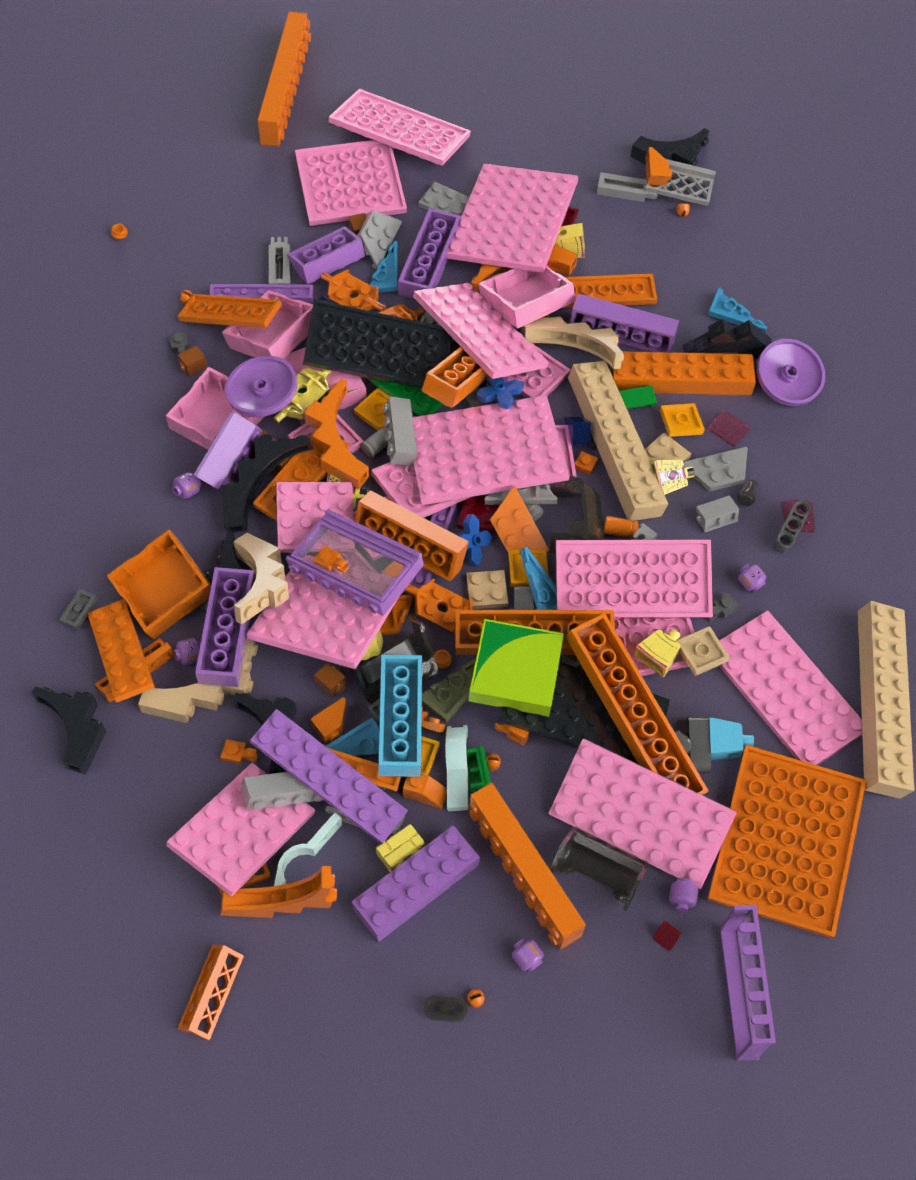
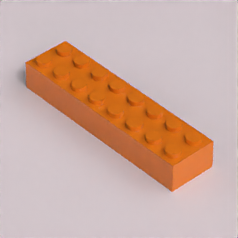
M623 351L624 360L621 362V369H613L610 366L612 377L619 391L652 385L654 393L752 395L756 383L753 354Z
M456 610V655H477L484 619L564 633L560 655H575L565 636L572 629L603 613L606 614L615 629L614 610Z
M493 783L471 794L470 811H468L471 819L474 822H478L481 827L479 829L485 839L488 838L492 844L491 849L493 853L502 859L504 870L507 874L511 873L515 879L513 880L515 887L526 896V904L530 909L535 910L541 927H546L550 933L548 937L554 946L557 945L561 950L582 937L586 926L585 922Z

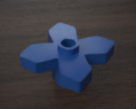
M489 377V387L481 388L478 391L477 400L485 403L492 401L493 404L498 403V406L501 408L509 409L513 404L512 395H518L523 391L524 382L514 379L504 383L503 377L494 379Z
M468 514L463 522L464 531H460L456 535L469 541L466 550V560L471 566H478L482 559L480 546H489L492 536L487 530L479 531V520L474 514Z

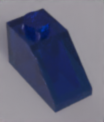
M564 417L565 425H568L571 444L574 447H584V444H590L591 422L583 417Z

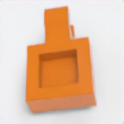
M326 545L323 546L313 559L316 565L329 572L335 568L345 573L349 566L345 565L346 560L341 558V554Z
M495 723L494 728L497 731L506 733V737L522 746L526 744L529 735L528 731L507 724L500 725Z
M226 739L220 758L221 761L241 765L243 759L257 762L259 754H257L256 749L247 748L246 743Z

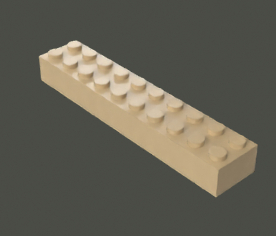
M606 361L573 364L568 380L627 519L635 521L661 517L668 506V502Z
M870 601L858 610L865 791L901 799L915 791L905 610Z

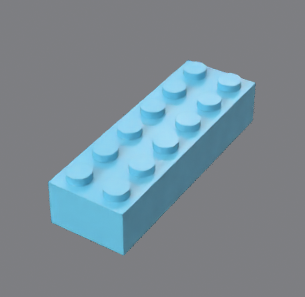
M381 655L379 776L420 777L422 655Z

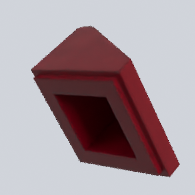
M663 921L654 934L653 940L670 951L679 940L681 932L667 921Z

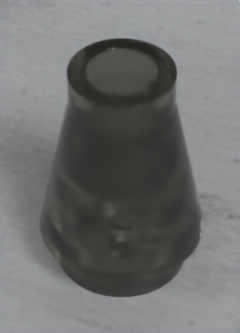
M748 480L738 493L737 498L741 505L750 506L755 502L756 481Z

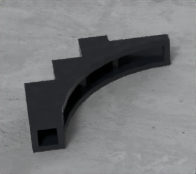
M262 434L260 437L254 438L256 459L245 458L243 461H238L239 482L231 481L221 485L224 528L229 533L248 530V514L257 488L264 478L283 461L299 453L314 450L313 441L310 436L299 435L296 438H281L278 441L275 440L273 435Z

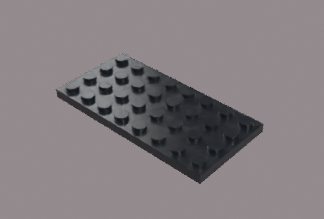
M314 299L303 365L422 389L427 373L449 356L452 337L439 325Z
M559 662L549 716L522 712L511 707L502 706L499 722L575 748H579L582 739H586L638 764L583 669ZM653 694L666 717L670 699Z

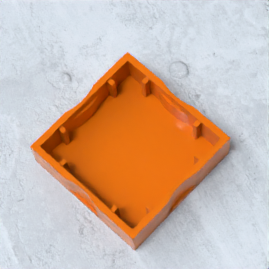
M170 529L148 544L138 555L128 559L107 575L119 595L127 601L132 614L145 633L153 639L157 638L209 599L211 591L210 582Z

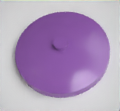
M794 339L774 341L762 351L758 358L756 366L758 381L765 393L778 403L787 406L805 405L815 399L824 387L825 369L822 360L810 346Z
M260 356L243 362L233 370L227 379L225 393L229 404L236 412L248 417H264L282 410L291 402L297 392L298 380L293 367L284 359L275 356Z

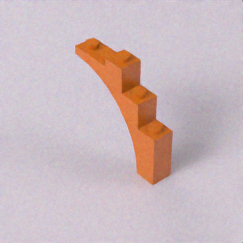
M554 244L547 266L552 271L569 277L576 267L578 254ZM482 264L477 277L474 276L471 285L473 289L480 293L478 283L509 271L512 268Z
M341 378L338 383L332 386L330 393L322 398L321 403L314 400L311 405L306 407L304 411L305 422L315 428L312 434L313 445L323 451L320 458L322 470L344 482H352V486L359 490L369 477V468L346 448L336 427L340 404L348 392L347 381Z
M322 866L312 876L293 883L272 887L239 889L232 897L223 891L220 916L272 918L274 912L301 913L303 907L330 908L333 901H336L337 888H334L335 874H331V866Z

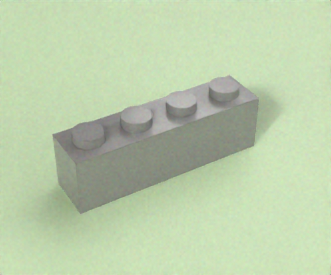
M389 396L387 403L383 405V414H385L384 427L387 428V455L390 456V463L412 466L417 456L411 402L410 399Z
M289 772L244 777L241 787V794L247 810H260L269 807H281L283 805L323 800Z

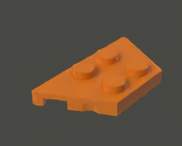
M512 487L506 498L499 505V508L490 518L506 551L521 550L525 547L549 551L516 487Z
M413 594L399 596L380 628L381 635L399 634L413 602Z

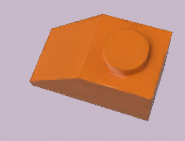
M649 147L645 156L647 185L666 186L668 180L672 177V169H669V162L654 148Z
M344 697L310 719L312 728L325 745L335 741L342 734L347 710Z
M420 774V777L407 776L403 787V797L443 809L447 797V788L425 774Z

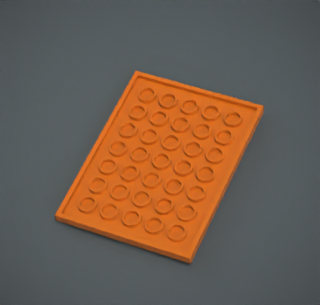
M745 745L730 804V809L737 813L719 849L707 900L731 908L735 905H757V913L760 917L833 939L836 934L866 780Z

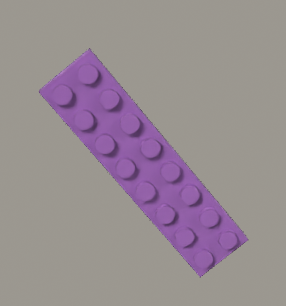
M277 709L250 740L251 744L380 844L385 842L408 812L406 808Z

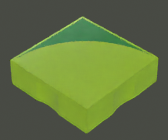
M484 619L469 692V701L496 707H511L522 712L549 716L564 633Z

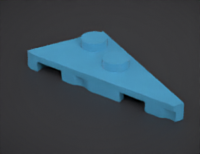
M394 241L389 247L387 257L382 259L377 267V271L372 276L370 285L374 288L377 285L379 293L398 291L397 241Z
M718 288L708 316L718 319L723 318L725 321L736 325L750 320L764 333L767 330V326L761 320L756 321L750 316V311L741 304H738L734 298L731 297L729 299L723 294V289Z
M527 547L521 549L520 555L536 609L557 610L555 583Z
M370 718L325 747L352 756L379 754L380 729L374 719Z

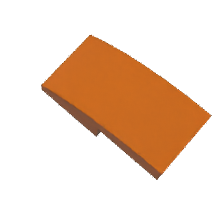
M426 711L421 712L422 727L436 732L445 731L446 724L440 723V719L428 717V712Z

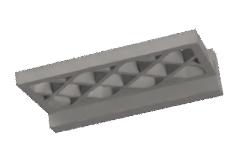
M666 159L669 162V169H672L671 178H675V180L669 179L666 186L658 185V187H653L646 183L645 191L708 206L716 171ZM680 182L684 187L678 188L676 184ZM671 186L674 191L667 190V187ZM696 186L699 191L694 192L691 188ZM687 190L690 194L685 195L683 191ZM703 194L706 199L699 198L698 195Z

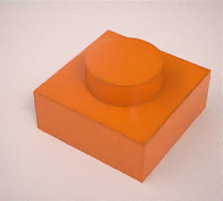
M581 451L574 463L575 469L590 475L598 458Z

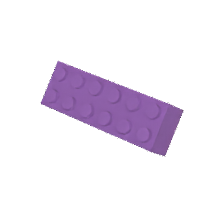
M429 208L398 280V295L415 299L413 297L415 291L437 288L448 262L446 253L457 230L461 216Z
M578 294L572 309L570 323L586 322L592 330L612 328L615 334L618 335V345L644 352H671L679 320Z
M217 567L214 569L195 672L198 684L239 687L250 619L243 624L236 622L234 605L244 598L252 588L256 580L254 570Z
M453 825L351 901L352 909L377 942H380L479 866L480 857Z

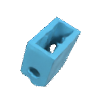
M709 718L711 761L739 758L745 745L754 746V736L743 735L742 724Z

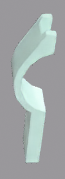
M467 725L455 728L447 726L445 748L448 811L469 810L466 754Z
M334 813L307 844L292 846L284 852L279 860L274 886L286 884L284 871L287 864L293 858L307 854L315 856L342 825V819L338 814Z

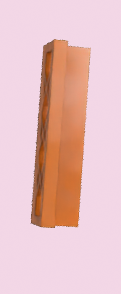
M160 638L143 649L150 674L174 657L171 646L167 642L164 643ZM105 676L95 683V686L110 703L114 700L110 684L102 687L109 682L108 677Z
M329 749L374 785L397 792L401 776H379L378 763Z
M212 945L178 1025V1030L193 1033L205 1040H210L244 957L242 954L225 945ZM229 954L235 960L232 967L227 969L225 961ZM224 975L225 985L218 990L217 980L220 976ZM215 996L217 1004L215 1009L210 1011L208 1002L210 998ZM204 1018L207 1019L208 1023L205 1033L197 1029L200 1021Z

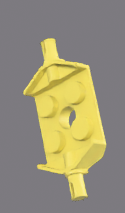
M306 368L297 374V392L291 402L273 417L274 421L279 424L287 416L304 419L306 407L311 405L314 400L318 401L327 391L328 394L330 393L326 377L332 371L324 369L321 372L320 370L316 371ZM301 388L307 389L305 393H298V390Z

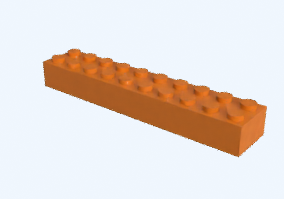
M290 11L288 13L258 117L261 145L280 147L281 140H284V129H287V118H290V107H293V96H296V85H299V74H302V63H305V53L308 52V43L311 41V33L308 31L310 29V20L307 19V13Z
M603 613L572 629L565 637L637 763L701 795L709 792L606 614Z

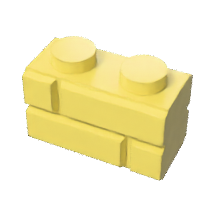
M409 824L383 844L376 847V854L389 872H391L425 847V842L413 826Z

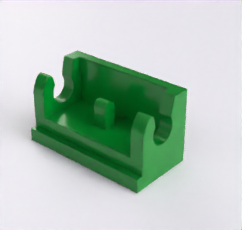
M652 385L619 391L626 409L648 405L654 407L657 404Z
M483 746L466 749L468 795L491 783Z

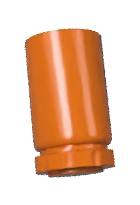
M607 516L603 534L624 538L631 537L633 539L639 524L638 521L633 522V520Z

